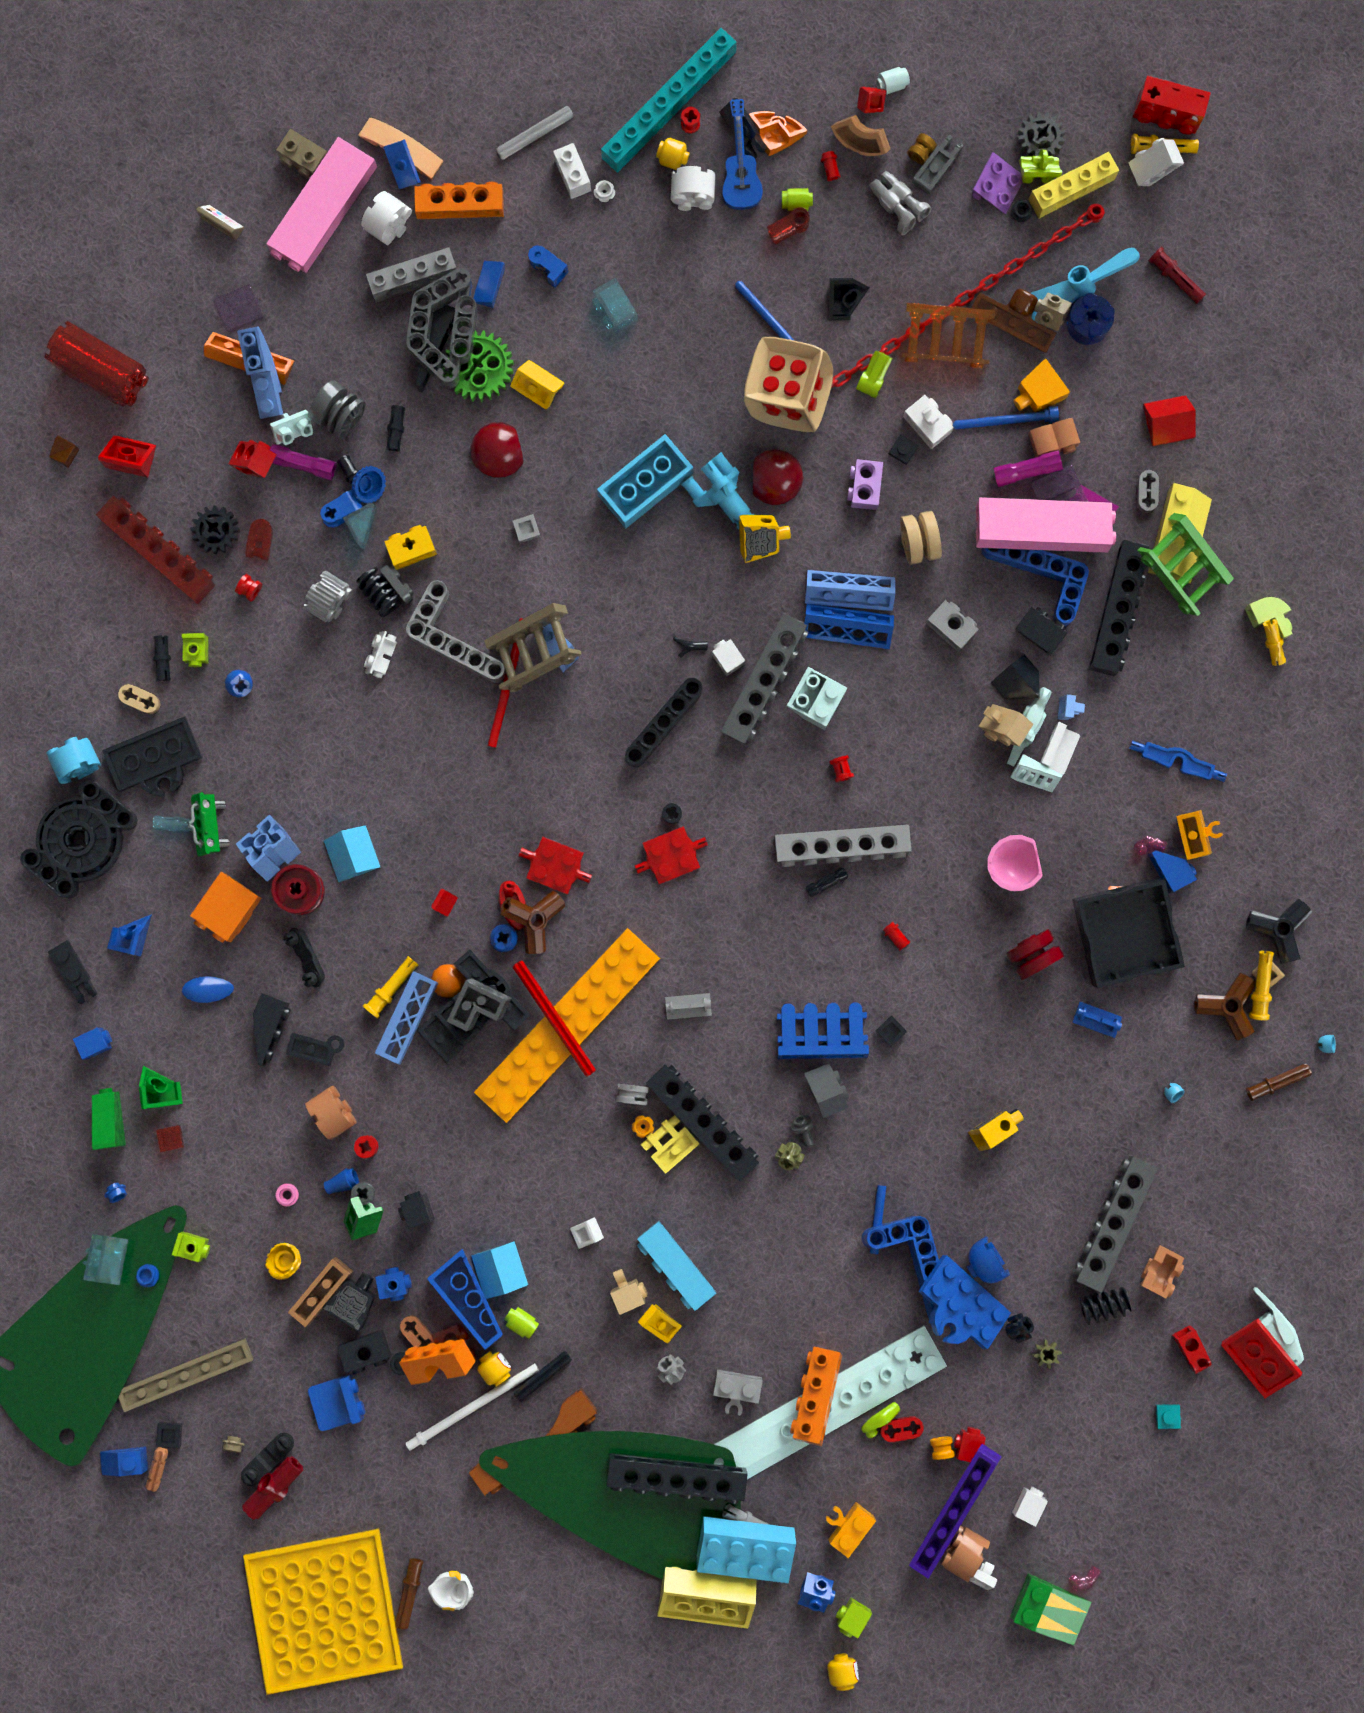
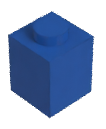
M100 1027L73 1039L82 1060H88L112 1048L110 1045L112 1038L109 1032Z

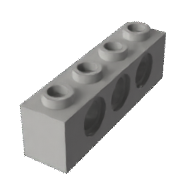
M448 247L368 273L366 276L377 303L423 288L456 270V266Z

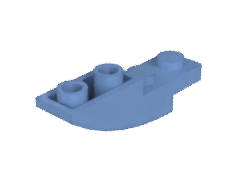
M259 326L238 330L237 333L246 374L251 375L260 419L282 415L283 410L279 396L282 389L271 352Z

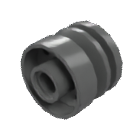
M331 380L315 397L310 406L308 418L320 427L327 425V431L330 434H334L337 439L343 440L359 423L365 411L366 403L361 398L357 399L354 393L347 395V389L335 380Z

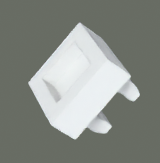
M988 1562L982 1563L980 1570L978 1569L974 1577H970L969 1581L986 1590L993 1589L997 1582L996 1578L990 1576L994 1565Z

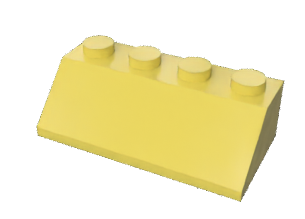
M1173 483L1168 489L1154 548L1172 530L1173 525L1168 518L1173 513L1186 515L1203 537L1212 499L1195 488ZM1178 536L1158 556L1164 566L1184 546L1185 541L1181 536ZM1190 552L1170 573L1175 580H1179L1196 562L1197 556L1194 552ZM1149 567L1148 573L1155 574V572Z
M666 1567L662 1579L657 1616L748 1629L756 1605L757 1580L699 1573L697 1570H683L678 1567Z

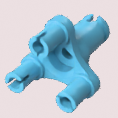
M720 452L701 468V471L705 473L713 484L708 492L706 490L703 491L693 476L681 485L694 499L692 502L696 507L718 504L729 519L736 523L737 529H739V515H754V513L750 512V508L735 491L740 472L736 467H732L723 453Z

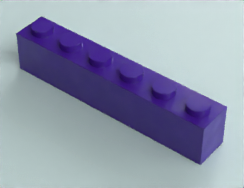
M981 1444L910 1562L909 1566L929 1579L1002 1456Z

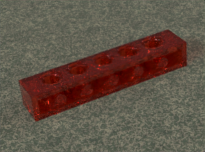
M112 496L98 511L96 516L194 602L199 604L215 586L211 581L213 576L204 568L201 571L196 568L197 562L188 554L185 557L178 552L181 548L172 540L166 542L162 538L165 534L156 526L151 529L146 524L148 520L141 513L137 512L134 514L129 510L132 506L125 499L121 498L118 500L115 496ZM124 516H129V521L121 525V519ZM145 530V536L137 539V533ZM162 544L161 551L153 553L154 546ZM177 558L178 564L175 567H169V562ZM188 573H195L192 581H185Z

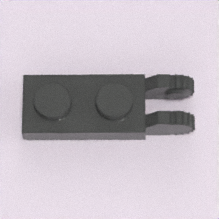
M950 135L944 139L940 146L938 145L912 179V183L928 194L932 192L964 146L962 143H958L951 154L945 149L950 145L953 138Z

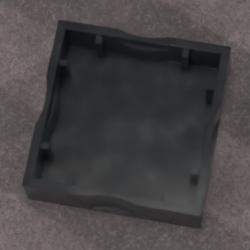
M1156 878L1072 899L1092 986L1101 988L1126 982L1141 975H1155L1185 967L1179 938L1173 926L1172 907L1165 879Z

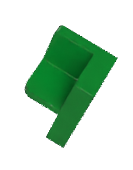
M358 1196L351 1198L343 1221L351 1239L355 1240L376 1233L383 1215V1208H375L372 1203L362 1205Z

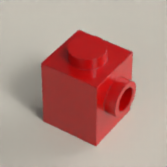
M967 1427V1430L961 1429L960 1435L956 1434L954 1448H957L955 1457L958 1460L971 1462L981 1444H985L986 1437L980 1434V1429Z

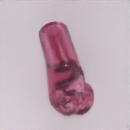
M1147 835L1135 843L1134 851L1141 856L1145 855L1152 848L1164 851L1167 841Z
M1092 1565L1085 1576L1079 1577L1073 1574L1069 1578L1068 1583L1076 1591L1090 1589L1102 1571Z

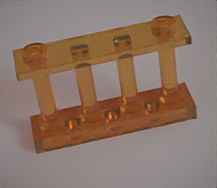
M906 303L905 312H910L911 327L908 353H900V357H905V362L918 363V358L970 363L972 368H983L984 364H989V360L982 359L985 327L989 319L994 320L995 310ZM923 314H932L931 319H933L930 355L917 354L920 318H923ZM945 316H954L953 321H955L951 356L938 355L942 320L945 319ZM967 317L975 318V323H977L973 358L960 357L963 327Z

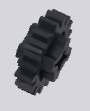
M213 505L212 511L205 507L204 514L197 512L200 517L198 520L192 519V522L196 525V527L190 528L193 533H196L192 536V539L198 541L196 545L199 548L204 547L206 553H209L211 549L215 555H217L218 549L226 553L225 547L233 548L232 540L238 541L235 533H239L240 529L235 526L239 522L237 519H232L234 517L231 511L227 513L225 507H222L220 511L216 505ZM211 524L213 527L218 528L221 535L212 531L209 525ZM229 525V533L226 535V528Z

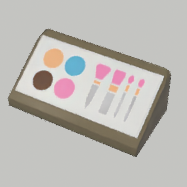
M211 205L200 206L196 209L202 220L234 240H237L244 229L242 225Z

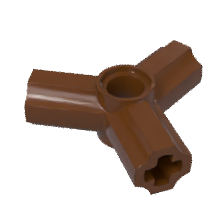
M555 891L550 892L533 907L508 897L500 908V915L524 926L525 952L527 954H540L546 951L545 926L547 921L565 907V902ZM534 915H536V920L532 924L531 919Z
M1239 973L1225 996L1196 994L1194 1000L1195 1014L1224 1016L1236 1041L1250 1036L1255 1031L1243 1010V1004L1254 989L1256 982L1247 975ZM1228 1000L1234 1003V1010L1232 1012L1226 1010L1225 1004Z

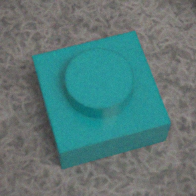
M1179 1404L1156 1405V1425L1158 1429L1181 1428Z

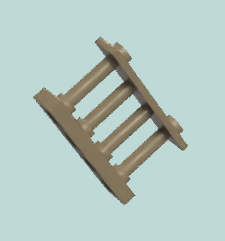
M552 603L484 640L487 649H493L500 653L508 677L507 681L499 684L500 689L509 690L510 692L519 691L526 683L561 665L574 662V658L582 655L580 650L568 648L559 622L561 617L568 614L566 605ZM548 624L552 626L560 653L550 657L542 632L543 627ZM531 633L534 634L543 661L535 666L532 664L525 642L526 636ZM514 642L517 643L525 671L518 675L515 673L508 652L509 645Z

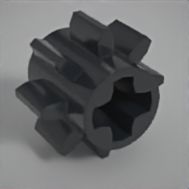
M1019 1313L1007 1318L1009 1323L1006 1325L1005 1330L1010 1339H1016L1017 1343H1021L1032 1338L1030 1333L1033 1332L1034 1325L1029 1317H1023V1314Z

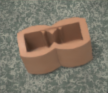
M1073 418L1030 430L1028 434L1035 457H1040L1042 454L1057 450L1059 452L1063 451L1064 454H1069L1076 451V447L1080 444Z

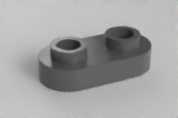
M385 565L380 569L406 605L413 600L411 595L414 592L407 583L402 585L398 580L401 575L395 567L391 566L389 568Z

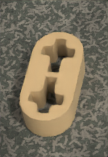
M127 684L119 690V699L123 703L146 714H154L160 708L158 697L143 689ZM133 689L132 693L138 696L137 700L129 698L127 701L124 693L126 691L130 692ZM153 698L154 707L146 709L147 706L141 702L142 699L150 701Z

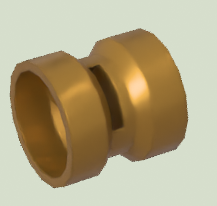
M920 133L915 140V145L908 149L907 154L912 160L923 165L929 158L928 155L935 150L937 144L930 136Z

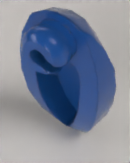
M205 976L186 982L182 988V993L191 1001L209 1003L229 996L233 992L234 987L224 979Z

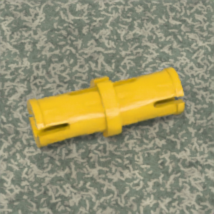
M1271 620L1263 623L1267 638L1265 644L1269 648L1272 665L1277 666L1276 661H1278V665H1282L1286 662L1282 647L1284 641L1280 637L1278 621L1272 620L1273 624H1271Z

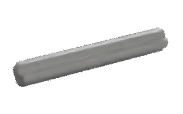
M565 106L496 149L497 154L501 159L507 158L573 118L572 110L569 106Z

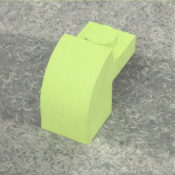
M1266 597L1249 604L1245 608L1254 628L1262 625L1265 621L1271 620V624H1273L1272 620H1277L1280 637L1285 639L1292 634L1291 622L1288 618L1284 617L1291 609L1283 600L1275 597Z

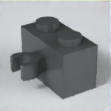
M830 1064L804 1073L809 1089L823 1118L848 1108L846 1099L849 1098L847 1090L844 1085H839L842 1083L837 1070L833 1072Z

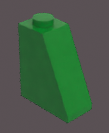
M112 1088L98 1090L99 1094L92 1095V1149L125 1146L120 1093L113 1092Z

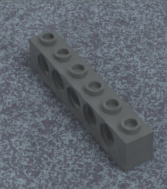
M783 613L721 730L723 734L744 745L747 741L752 742L757 732L754 729L756 723H762L767 713L764 710L768 702L772 703L778 692L774 690L778 682L783 683L788 673L785 668L789 662L793 664L798 655V651L795 649L799 643H804L809 632L805 631L807 629L806 624ZM785 635L793 638V644L789 647L783 646L780 642L781 638ZM780 655L783 658V663L777 667L773 666L770 663L772 656ZM765 674L770 675L773 679L771 685H761V676ZM753 694H758L762 697L760 705L753 706L750 704L749 699ZM742 714H749L752 717L749 725L743 726L739 723V718Z
M1129 1156L1128 1159L1125 1158L1119 1168V1171L1122 1173L1118 1180L1115 1179L1110 1188V1191L1113 1193L1109 1201L1105 1200L1101 1207L1103 1215L1100 1221L1096 1220L1092 1227L1091 1233L1094 1235L1091 1241H1087L1082 1249L1084 1257L1081 1263L1077 1262L1073 1269L1074 1280L1102 1293L1158 1168L1133 1156ZM1134 1175L1137 1179V1184L1135 1187L1130 1188L1127 1185V1179ZM1121 1196H1125L1128 1204L1125 1208L1121 1209L1118 1206V1199ZM1112 1217L1118 1219V1226L1115 1229H1110L1108 1221ZM1106 1237L1109 1240V1246L1101 1250L1099 1241ZM1094 1258H1097L1100 1262L1097 1270H1091L1089 1266L1090 1261Z

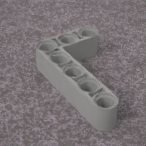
M436 580L431 582L407 624L406 632L410 639L491 682H501L505 678L506 671L499 660L433 627L448 600L449 591L442 581ZM436 588L444 589L440 597L433 596V591ZM432 607L433 613L430 616H423L424 608ZM416 626L423 628L422 633L418 636L412 634V630ZM436 636L442 637V643L438 646L431 644L432 639ZM455 646L462 648V652L458 656L451 655V649ZM478 656L482 659L478 666L470 664L473 657ZM496 666L501 668V673L498 676L490 675L491 668Z

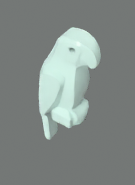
M1045 687L1040 688V698H1035L1031 705L1025 707L1022 714L1034 725L1020 747L1013 746L1007 764L1014 767L1023 749L1033 742L1046 717L1044 709L1051 696V690Z
M1254 1287L1253 1291L1270 1310V1312L1262 1315L1259 1320L1294 1363L1299 1366L1304 1357L1295 1329L1277 1307L1258 1288Z

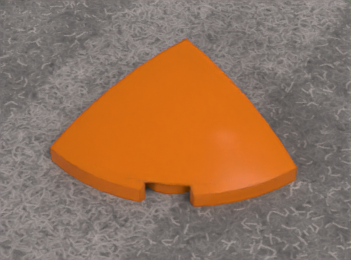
M759 111L748 114L760 132V136L767 147L765 152L768 156L784 150L807 134V129L789 116H785L784 119L780 116H774L775 113L771 111Z

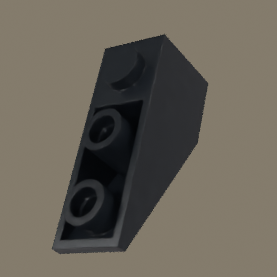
M261 993L253 1012L257 1061L260 1066H265L266 1063L271 1062L274 1051L271 1049L274 1042L280 1040L283 1031L280 1029L283 1020L287 1021L291 1009L288 1008L290 1003Z

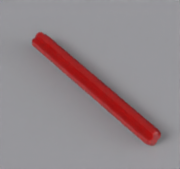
M521 960L514 964L513 969L584 1075L588 1077L596 1071L595 1067L525 963Z

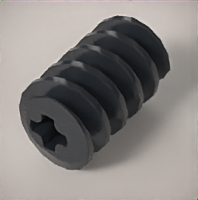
M374 567L364 572L356 580V583H358L357 587L363 590V595L368 597V601L374 603V609L380 610V617H385L401 605V603L396 602L400 596L398 594L391 596L394 588L386 589L389 584L388 580L381 583L380 581L384 575L379 574L376 576L375 573L378 571V568Z
M1124 1287L1119 1288V1294L1115 1289H1111L1110 1296L1106 1291H1103L1101 1298L1095 1293L1092 1296V1300L1087 1295L1084 1296L1083 1302L1080 1299L1081 1310L1087 1325H1090L1091 1318H1094L1096 1323H1099L1101 1315L1105 1321H1108V1314L1110 1313L1114 1319H1117L1118 1311H1120L1123 1317H1126V1309H1129L1131 1312L1129 1297Z

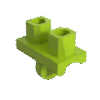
M1040 150L1039 156L1020 157L1019 164L1023 183H1032L1034 177H1041L1042 182L1048 183L1062 175V170L1059 167V158L1048 156L1047 150Z

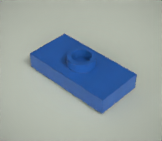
M405 139L383 147L399 189L421 182Z

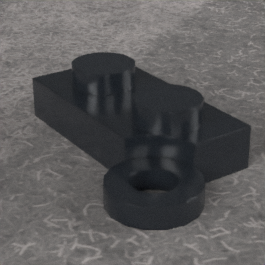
M292 1033L286 1055L331 1066L334 1053L341 1052L344 1049L345 1043L342 1037L335 1035L328 1038L326 1042ZM334 1040L340 1043L337 1049H334L331 1045Z

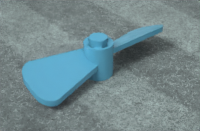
M1127 248L1091 273L1086 266H1076L1068 273V280L1032 292L1031 294L1035 295L1038 300H1043L1047 293H1051L1071 303L1078 298L1087 299L1095 293V282L1136 263L1140 258L1139 252L1135 248ZM1035 311L1032 314L1033 320H1035L1037 314Z

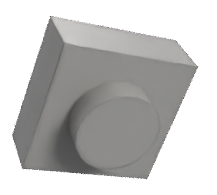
M534 514L513 520L519 543L541 537Z

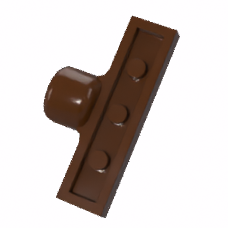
M1017 289L1007 305L1001 304L979 292L969 313L1044 353H1047L1057 334L1032 319L1038 298L1023 289Z

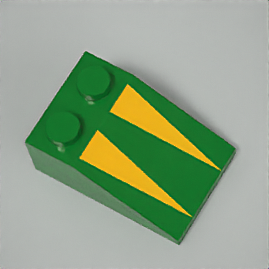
M1028 1573L1010 1617L1014 1623L1034 1632L1074 1645L1092 1602Z

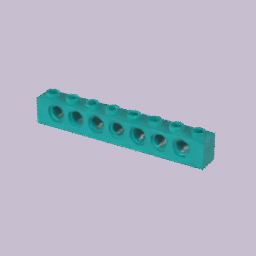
M720 28L601 148L602 159L618 173L736 53L737 41Z

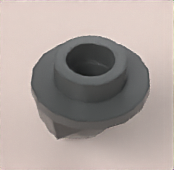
M797 1116L791 1124L792 1131L795 1134H802L806 1148L814 1146L810 1130L813 1129L811 1117Z

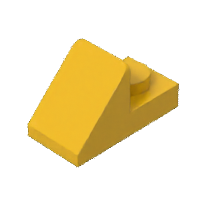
M652 1304L638 1321L642 1327L667 1344L682 1327L657 1304Z

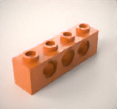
M467 182L463 185L444 183L442 186H433L431 184L415 186V213L417 219L504 217L502 184L487 182L476 185L473 182ZM480 196L486 197V200L483 202L476 201ZM440 197L443 199L440 203H433L435 198ZM457 197L465 198L461 203L454 202Z

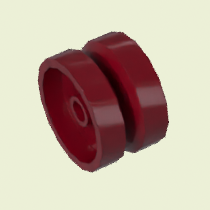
M292 864L284 867L276 874L272 881L271 892L274 901L281 909L294 915H306L320 907L325 896V886L323 879L316 871L304 865ZM299 886L300 890H302L300 894L296 893V889Z
M1049 929L1037 935H1031L1017 943L1018 946L1006 952L1011 963H1017L1025 958L1026 962L1019 965L1016 969L1021 980L1030 977L1064 957L1059 946H1053L1045 951L1044 947L1054 940Z

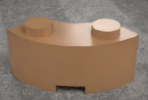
M856 115L838 121L831 126L836 138L846 148L860 153V155L878 156L886 154L890 150L884 129L868 128L859 121Z

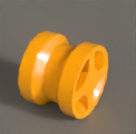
M945 1436L930 1439V1445L933 1447L932 1459L941 1460L955 1456L954 1450L951 1449L952 1437Z

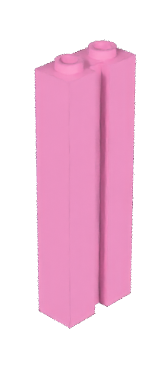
M338 137L266 243L270 254L279 261L281 259L289 261L288 266L297 272L302 270L307 273L376 170L375 159Z
M979 498L976 504V548L1108 553L1116 542V532H1113L1112 524L1115 523L1116 513L1112 511V503Z

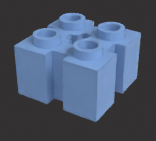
M271 815L267 816L256 826L258 830L253 834L249 832L236 843L242 854L246 856L251 867L267 882L281 870L280 866L284 862L290 863L301 853L285 829Z

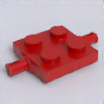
M683 826L642 843L646 851L647 861L634 866L636 869L644 866L636 870L638 874L650 869L655 874L658 883L661 884L700 868L696 858V850L708 846V844L705 842L698 845L706 841L705 837L692 842Z
M542 837L539 847L534 852L523 847L520 850L519 857L531 860L527 879L565 894H569L572 884L577 879L588 884L591 881L585 877L592 878V874L580 870L584 852Z

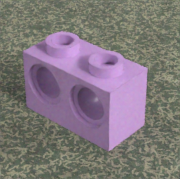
M857 459L855 466H851L850 479H854L853 488L849 487L847 500L851 501L852 508L878 509L883 462ZM868 470L872 476L870 478H863L860 472ZM865 491L869 494V498L862 500L859 498L858 493Z

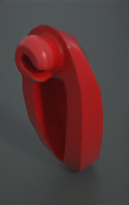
M505 881L502 883L499 889L500 908L508 897L526 905L524 895L515 882ZM506 918L514 929H523L524 926Z

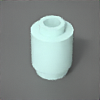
M900 67L879 73L878 79H876L877 88L885 89L886 95L905 89V86L910 84L906 68Z

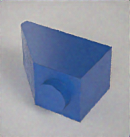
M1159 851L1148 854L1160 878L1165 879L1169 894L1197 880L1195 877L1197 874L1196 870L1187 860Z
M146 1447L100 1452L102 1475L128 1476L143 1474L148 1470Z

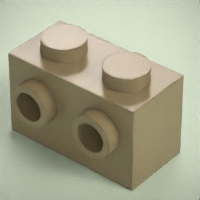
M292 129L288 131L276 149L280 158L279 161L289 168L291 166L297 168L298 173L307 179L313 175L327 154L325 149Z

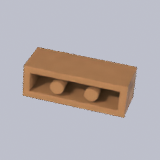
M337 1257L333 1258L288 1313L304 1327H307L354 1271Z

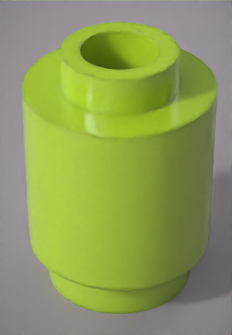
M793 188L782 191V209H787V211H808L809 206H813V193H809L808 188Z
M519 1307L516 1310L511 1308L504 1319L507 1321L505 1326L522 1338L525 1336L530 1339L539 1325L535 1321L536 1318Z

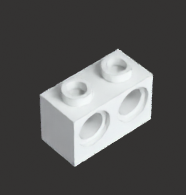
M574 143L554 150V160L570 198L573 199L590 192V180Z

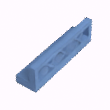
M807 571L805 604L893 611L895 577ZM812 578L821 579L823 581H812ZM835 581H843V582H845V583L842 584V583H837V582H835ZM860 582V583H865V584H867V585H859V584H857V583ZM880 584L890 585V588H889V587H881Z
M412 972L375 1054L399 1065L401 1064L438 982L417 972ZM424 981L431 984L428 992L419 996V991ZM417 1001L420 1008L418 1013L409 1016L414 1002ZM408 1021L409 1033L400 1037L399 1034L404 1023ZM396 1042H398L401 1049L397 1058L390 1055Z

